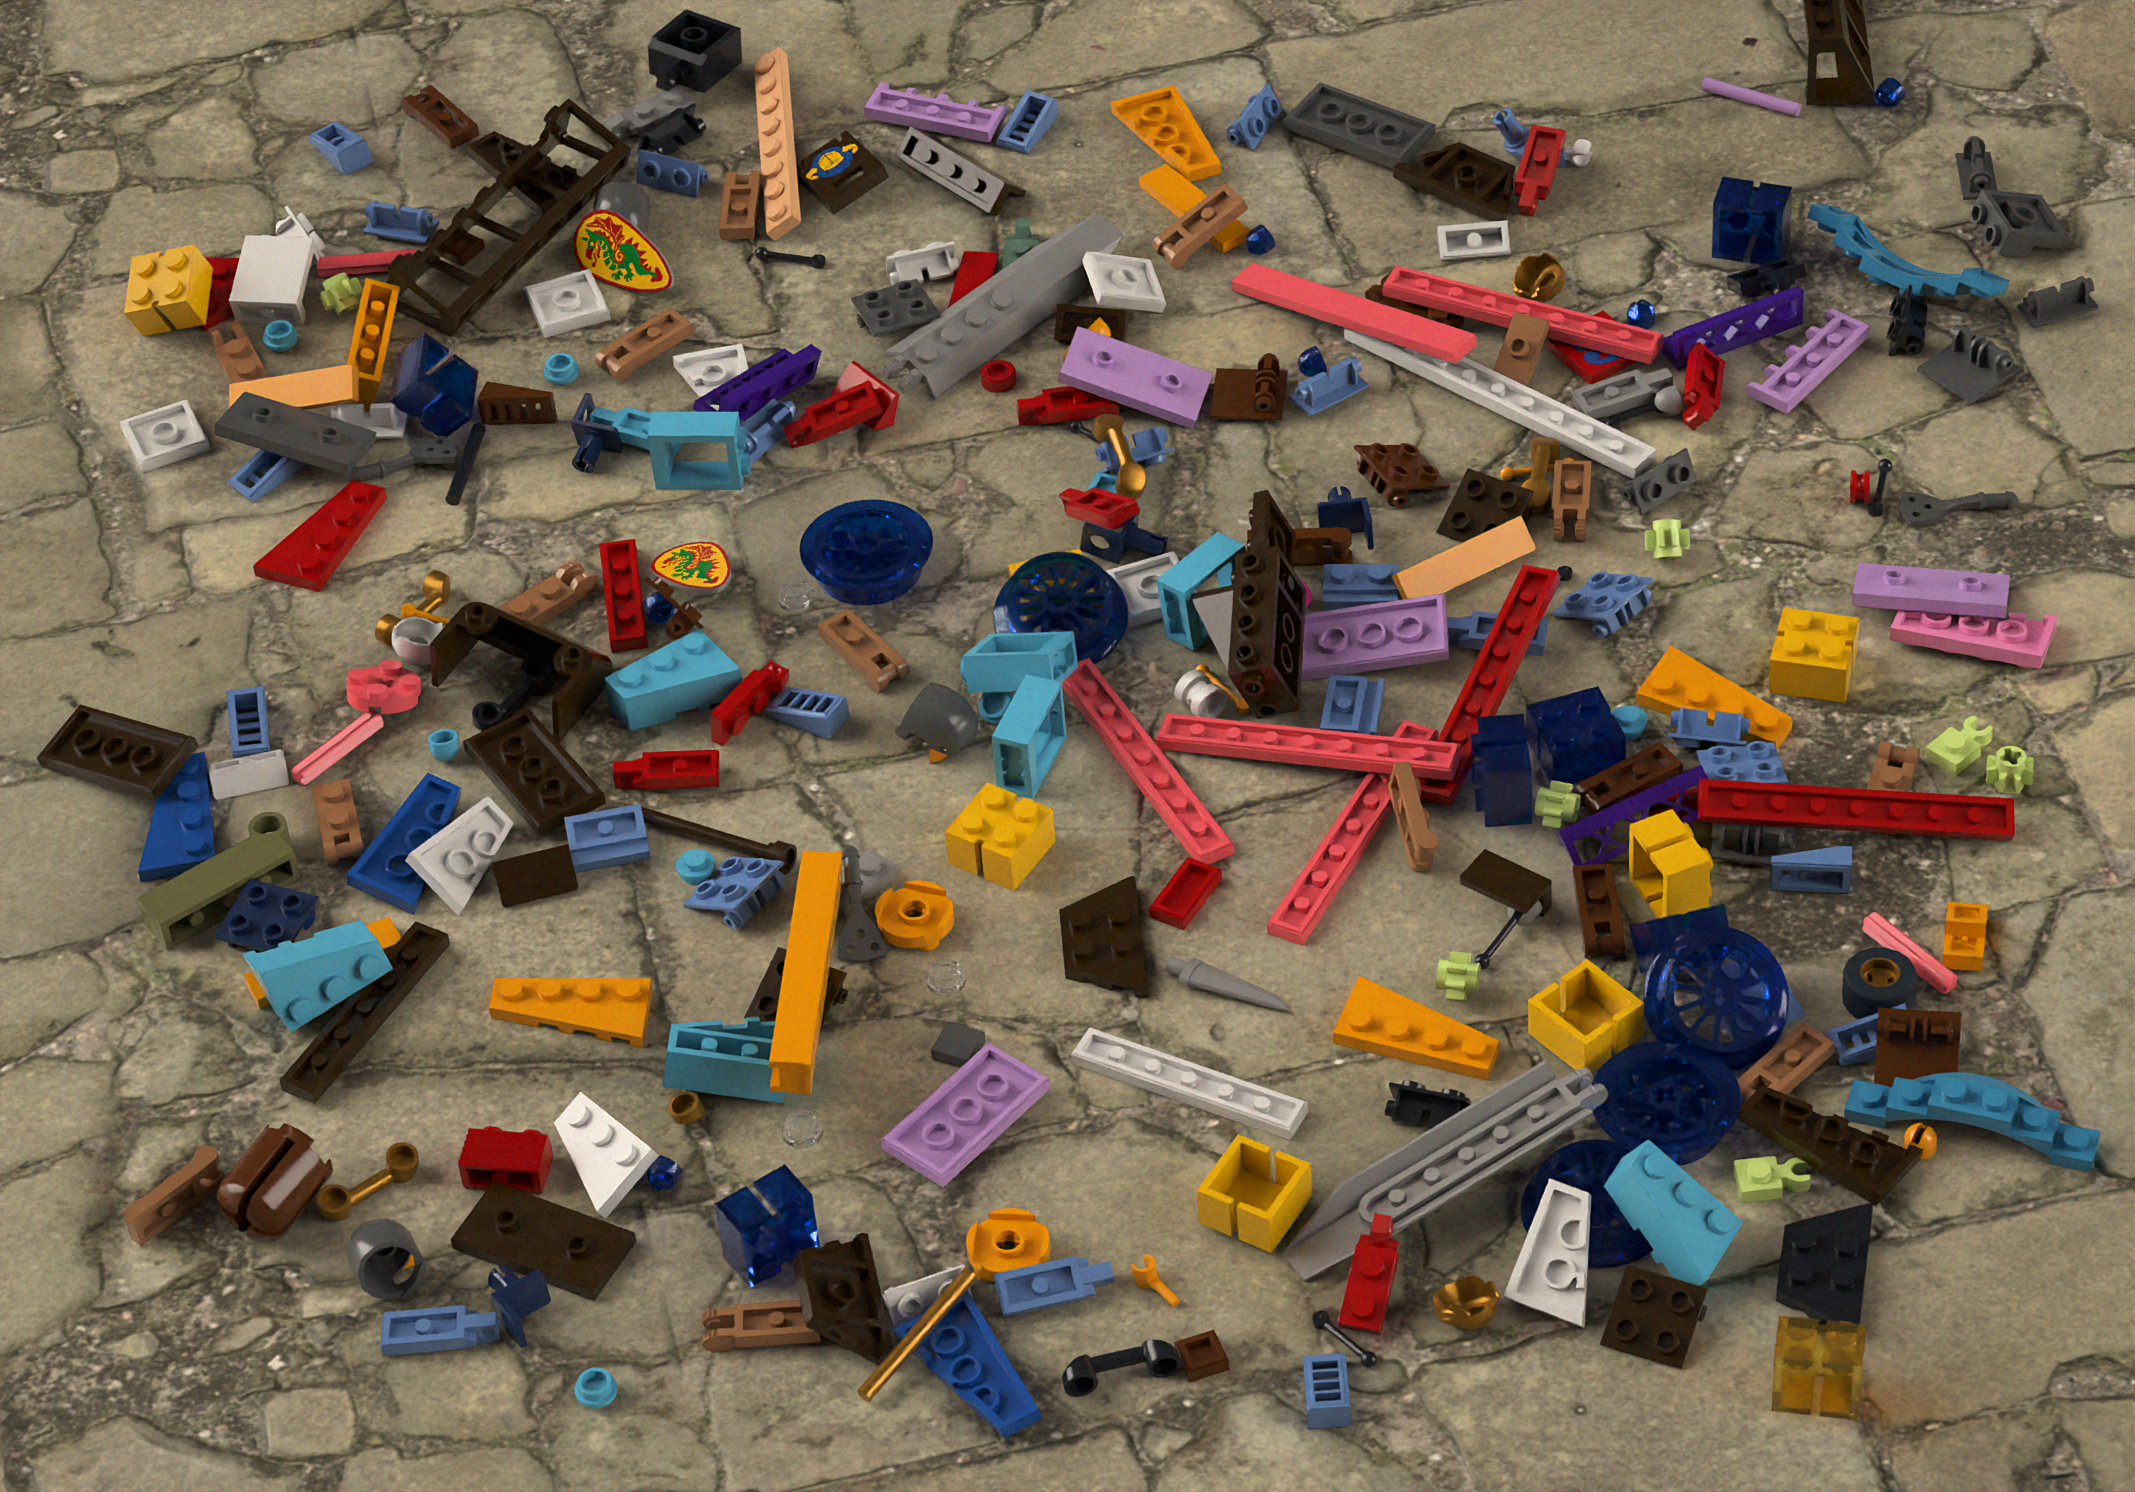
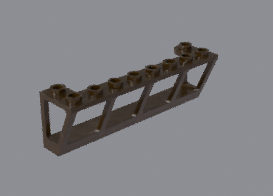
M1802 0L1808 43L1807 85L1805 88L1806 105L1825 106L1828 104L1875 103L1876 96L1862 0ZM1834 52L1837 77L1816 79L1817 55L1819 53Z
M569 98L560 107L557 105L553 106L544 117L543 121L546 125L538 142L533 146L528 144L521 151L517 159L518 161L513 166L506 165L499 172L496 182L490 188L484 186L477 193L474 203L468 209L463 207L455 214L452 224L446 230L439 229L423 252L418 250L414 254L407 253L404 256L399 254L388 267L390 273L386 283L400 286L398 298L410 289L437 310L440 318H435L398 299L395 311L452 337L596 196V193L602 186L610 183L627 166L631 147ZM573 114L610 143L612 149L606 152L570 136L567 133L570 115ZM559 144L599 161L568 192L528 175ZM519 183L558 200L524 234L484 217ZM473 226H480L514 242L480 277L440 260L446 251ZM434 268L470 285V287L446 308L415 282L428 269Z

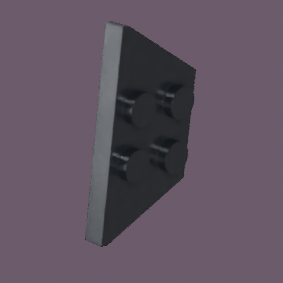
M1866 1203L1786 1224L1783 1234L1776 1301L1792 1310L1804 1312L1808 1318L1821 1325L1827 1320L1845 1329V1337L1855 1341L1859 1339L1873 1204Z

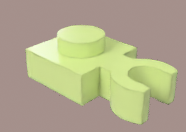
M1970 716L1964 721L1963 729L1960 732L1953 727H1949L1927 745L1925 758L1957 776L1981 756V747L1988 745L1992 741L1993 727L1989 725L1982 731H1976L1977 717Z
M1775 1156L1734 1160L1733 1171L1741 1203L1783 1198V1189L1785 1188L1794 1192L1810 1190V1175H1795L1806 1173L1807 1163L1795 1157L1789 1159L1785 1164L1777 1165Z

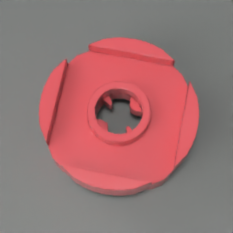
M384 660L380 663V666L352 669L347 672V701L352 707L364 712H369V706L381 707V714L403 712L418 704V696H422V680L415 672L402 668L400 661Z

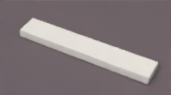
M1089 1027L1071 1054L1073 1065L1291 1140L1308 1113V1102Z

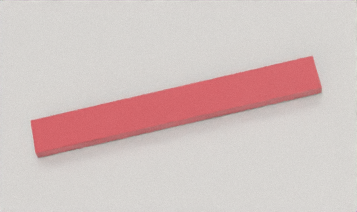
M1253 262L1231 280L1232 289L1235 292L1454 364L1460 361L1477 345L1476 334Z
M1395 266L1383 285V296L1507 328L1510 326L1514 312L1542 318L1550 323L1546 338L1652 365L1664 342V334L1401 266Z
M1090 658L1079 661L1078 668L1062 682V689L1192 859L1209 865L1233 855L1234 844Z
M1166 713L1155 739L1156 745L1160 750L1385 774L1392 773L1395 762H1410L1414 777L1451 781L1454 779L1463 754L1461 744L1169 713Z
M1403 720L1392 737L1437 741L1439 730ZM1367 773L1268 921L1267 934L1304 945L1394 809L1388 790L1391 774Z

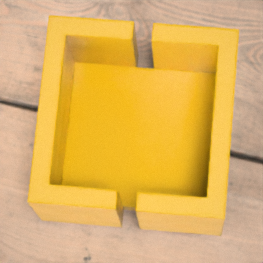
M194 244L168 249L165 256L159 251L132 257L124 314L143 337L172 330L171 323L157 308V305L177 330L205 325L213 267Z
M1783 607L1770 657L1769 693L1845 703L1858 651L1859 617Z
M987 782L945 830L948 864L978 876L982 872L980 844L984 879L1014 891L1056 842L1053 809L1025 797L1018 802L1017 794Z
M1673 809L1630 824L1629 880L1645 903L1649 902V908L1663 928L1668 931L1708 916L1709 898L1712 897L1710 870L1713 869V862L1708 850L1705 847L1701 848L1694 839L1689 824L1682 822Z
M1586 959L1560 978V986L1553 982L1528 1000V1034L1574 1070L1585 1067L1594 1072L1612 1059V1051L1619 1054L1644 1036V1002Z
M1238 1134L1196 1190L1199 1223L1231 1237L1237 1231L1239 1240L1272 1253L1313 1197L1311 1163L1278 1150L1274 1155L1276 1181L1274 1183L1272 1182L1271 1147Z

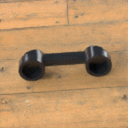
M532 657L524 661L521 666L522 684L499 705L490 701L477 704L472 710V723L474 727L484 731L504 721L530 696L544 693L551 683V664L541 657Z
M1151 1339L1143 1342L1141 1346L1094 1357L1081 1355L1066 1367L1062 1374V1383L1068 1395L1081 1397L1090 1394L1096 1389L1098 1385L1096 1373L1146 1363L1151 1376L1164 1378L1173 1375L1179 1370L1181 1360L1177 1349L1172 1344L1162 1340Z

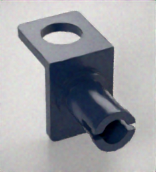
M590 393L584 394L571 421L577 445H580L572 460V465L580 472H584L587 464L586 473H591L594 470L602 450L621 453L623 450L619 431L616 427L591 422L590 414L595 409V405ZM587 409L586 420L583 421L584 413Z
M1340 486L1342 495H1338L1337 487L1332 488L1327 496L1328 502L1317 504L1319 528L1342 527L1349 529L1351 533L1364 532L1368 550L1374 549L1372 518L1367 497L1351 499V493L1348 488Z
M1139 512L1126 521L1120 533L1086 522L1082 530L1080 550L1119 564L1125 552L1130 549L1153 557L1164 554L1168 537L1138 528ZM1096 535L1104 538L1108 542L1109 547L1102 549L1095 546L1090 537Z
M499 1265L500 1271L505 1276L503 1277L495 1268L492 1269L488 1276L489 1286L496 1291L491 1294L500 1326L523 1348L527 1346V1341L520 1319L551 1302L549 1290L541 1270L537 1269L519 1279L509 1266Z

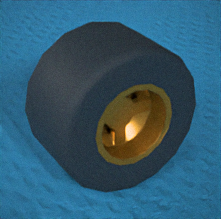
M1868 948L1857 952L1848 959L1843 970L1842 997L1844 1006L1858 1020L1878 1013V1008H1892L1905 1003L1907 1009L1912 1010L1916 999V968L1908 957L1899 951L1889 948Z

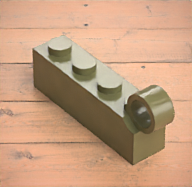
M264 812L256 815L248 825L250 837L137 898L144 925L167 951L223 921L249 879L285 887L301 878L295 851L289 845L290 834L283 815L277 812Z

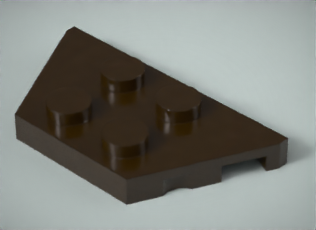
M1458 142L1446 146L1440 151H1432L1421 155L1420 163L1405 167L1402 162L1393 166V178L1488 220L1504 221L1516 178V166Z
M1135 876L1127 877L1060 909L1065 978L1081 983H1093L1097 987L1111 991L1117 985L1134 990L1135 997L1148 998Z
M857 1234L853 1241L843 1244L839 1240L825 1243L823 1247L813 1246L799 1250L792 1263L805 1326L879 1366L893 1350L868 1234Z

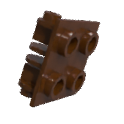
M1271 353L1264 354L1259 359L1258 369L1216 368L1210 419L1282 420L1288 370H1280L1279 360Z
M1373 443L1371 445L1354 446V449L1361 455L1357 459L1358 472L1368 480L1370 485L1379 494H1382L1381 496L1390 506L1398 508L1404 506L1407 502L1409 489L1450 488V485L1439 474L1438 469L1430 465L1420 454L1419 449L1411 444L1383 445Z
M657 576L654 581L649 577L645 578L644 581L677 609V612L669 619L665 626V632L669 638L673 640L680 639L694 625L698 629L704 627L698 622L702 615L687 601L680 606L670 596L674 590L660 577Z
M1878 1008L1874 1083L1892 1087L1895 1077L1914 1080L1937 1073L1958 1072L1962 1013Z

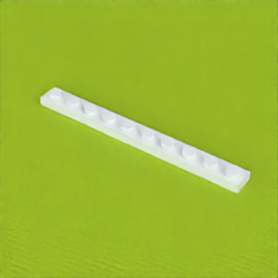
M1344 328L1345 340L1545 437L1557 439L1560 444L1632 479L1637 478L1656 460V448L1466 357H1463L1454 364Z

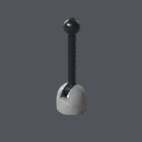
M1675 385L1658 391L1653 404L1611 418L1600 417L1598 421L1610 426L1652 411H1657L1665 417L1683 413V403Z
M1538 900L1526 914L1507 906V914L1510 920L1483 954L1477 955L1474 959V963H1480L1481 970L1489 967L1490 957L1516 924L1520 926L1528 925L1537 918L1542 911L1540 901Z

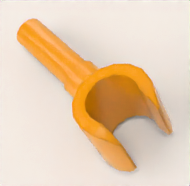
M1143 1256L1145 1269H1139L1133 1263L1131 1264L1134 1282L1137 1287L1156 1290L1172 1307L1179 1304L1180 1299L1159 1278L1156 1261L1153 1256Z

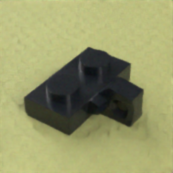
M1790 256L1726 276L1728 290L1741 295L1743 298H1754L1766 291H1770L1771 295L1790 289V286L1795 284V280L1806 277L1807 274L1805 263Z

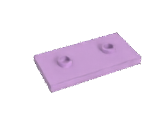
M1078 326L1057 381L1193 429L1213 374Z
M1858 563L1852 605L1855 607L2004 619L2006 618L2010 575Z
M1444 593L1305 614L1301 681L1329 677V674L1347 675L1450 659L1447 607Z
M988 1042L880 1140L881 1148L939 1186L944 1187L1051 1089L1050 1079Z

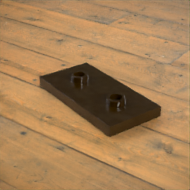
M80 704L37 756V760L41 767L156 800L199 745L192 736Z
M529 709L463 741L465 752L539 837L565 825L564 817L586 814L606 804L605 794Z
M494 1181L450 1239L452 1249L496 1265H507L512 1271L523 1275L539 1269L544 1274L547 1284L594 1301L637 1242L635 1232Z

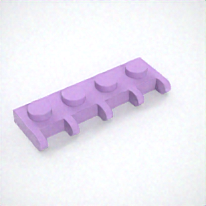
M880 82L864 106L865 118L990 143L1007 115V107L999 105L994 111L979 108V102L976 100H970L965 105L948 101V95L940 93L935 99L917 95L916 88L909 87L906 92L890 90L889 83Z
M1829 309L1824 314L1827 325L1822 329L1816 326L1809 327L1805 332L1809 341L1802 348L1790 345L1785 350V356L1789 360L1781 367L1773 364L1767 366L1764 369V374L1768 379L1762 385L1750 382L1745 387V392L1748 396L1788 414L1870 336V325L1835 309Z

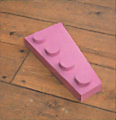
M1898 610L1890 629L1889 640L1902 642L1908 646L1938 649L1945 653L1975 656L1986 661L1996 660L2016 664L2022 668L2032 667L2041 669L2056 630L2058 615L2044 614L2043 621L2025 620V613H2009L2008 619Z

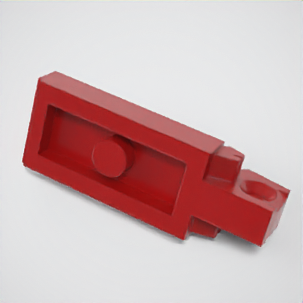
M1531 125L1514 181L1516 187L1515 196L1520 197L1518 203L1520 215L1533 217L1538 206V200L1546 201L1548 194H1550L1567 137L1566 130Z
M1699 341L1689 348L1683 401L1688 405L1683 412V423L1693 431L1705 421L1708 422L1713 413L1719 409L1725 361Z
M867 380L804 408L806 413L799 417L798 420L783 426L787 441L793 449L821 441L884 412L871 381Z
M1072 386L1042 389L1041 395L1033 398L1017 399L1019 425L1067 422L1075 419L1096 418L1102 414L1119 415L1117 402Z
M1096 487L1086 492L1068 488L1059 494V498L1062 499L1064 511L1069 517L1108 529L1123 527L1128 519L1140 512L1137 501L1134 498Z
M772 660L760 671L754 669L711 712L712 741L724 746L733 735L737 736L740 734L746 721L755 712L759 713L764 709L772 693L782 691L789 681V669L774 663Z
M714 749L642 752V758L634 759V761H614V787L616 789L631 790L719 787V751Z
M1375 1213L1370 1235L1361 1234L1359 1243H1356L1338 1319L1340 1328L1377 1335L1382 1333L1399 1261V1242L1391 1240L1394 1222L1391 1221L1392 1216Z

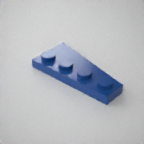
M205 752L192 754L156 799L138 869L141 882L178 876L216 855L208 764Z
M427 773L348 872L347 885L414 915L427 883L405 860L410 852L451 823L461 798V787Z
M967 1290L912 1354L1005 1439L1042 1419L1039 1408ZM923 1314L893 1329L894 1335L899 1342Z

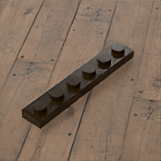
M415 921L386 955L393 969L354 993L281 1077L279 1081L282 1091L315 1104L450 945L448 934Z

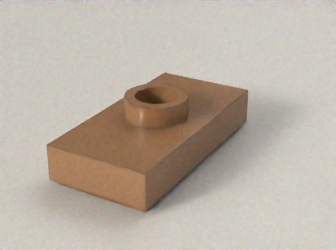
M1514 312L1493 371L1528 387L1550 327L1549 321Z

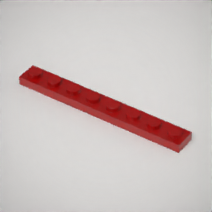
M1522 565L1437 739V742L1456 743L1462 746L1463 754L1454 779L1451 781L1419 777L1421 784L1420 800L1452 806L1560 582L1558 571Z
M1700 779L1698 782V821L2006 841H2011L2015 836L2014 798Z

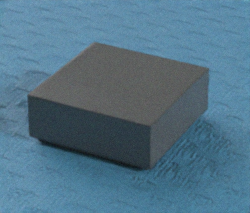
M948 1021L931 1048L932 1059L962 1067L985 1044V1032Z

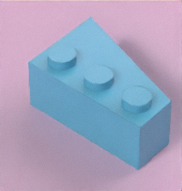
M699 628L604 678L610 711L629 731L675 720L676 713L698 708L699 713L711 710L710 705L722 702L742 682L741 669Z
M361 920L313 933V938L292 943L290 940L278 943V948L256 953L253 950L242 953L274 1012L291 1032L393 969L379 941Z
M747 1017L745 1024L723 1025L722 1020L671 1024L662 1087L784 1104V1092H770L772 1068H769V1058L775 1021L760 1022L759 1017Z
M1649 1139L1621 1159L1604 1185L1633 1230L1635 1231L1639 1228L1653 1248L1650 1255L1657 1264L1662 1262L1672 1278L1698 1286L1708 1280L1744 1223Z

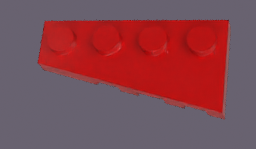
M352 480L253 565L255 576L320 592L387 499L385 487Z

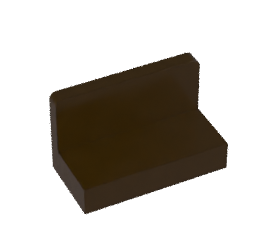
M1057 304L1054 339L1072 342L1078 326L1088 329L1100 317L1110 328L1111 338L1126 343L1128 320H1133L1134 313L1122 309Z
M568 844L491 862L501 903L504 907L578 889V882Z
M1486 849L1460 875L1461 885L1520 913L1526 914L1538 900L1542 905L1540 916L1543 917L1552 908V880Z

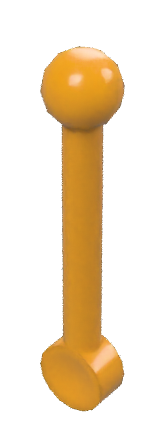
M1565 458L1564 460H1574V459H1573V458ZM1549 464L1547 472L1554 471L1555 464ZM1506 466L1501 469L1500 477L1505 481H1509L1514 476L1529 475L1532 473L1533 467L1512 469Z
M411 603L404 604L401 609V616L404 619L415 616L435 623H444L445 626L451 620L416 610V607Z
M1200 664L1195 668V670H1200L1211 680V684L1218 685L1226 692L1227 697L1236 704L1238 713L1247 714L1251 711L1243 698L1238 697L1209 673L1210 670L1207 665Z

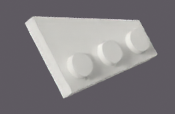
M742 344L673 356L674 367L699 397L704 396L748 370ZM710 405L718 411L719 405ZM746 419V420H744L743 422H741V423H740V426H741L744 422H746L748 419Z
M487 796L410 852L405 861L459 916L514 822Z
M582 1092L577 1095L554 1122L597 1212L605 1219L659 1157L648 1145Z
M1549 1179L1503 1296L1508 1301L1585 1329L1591 1195L1588 1192Z

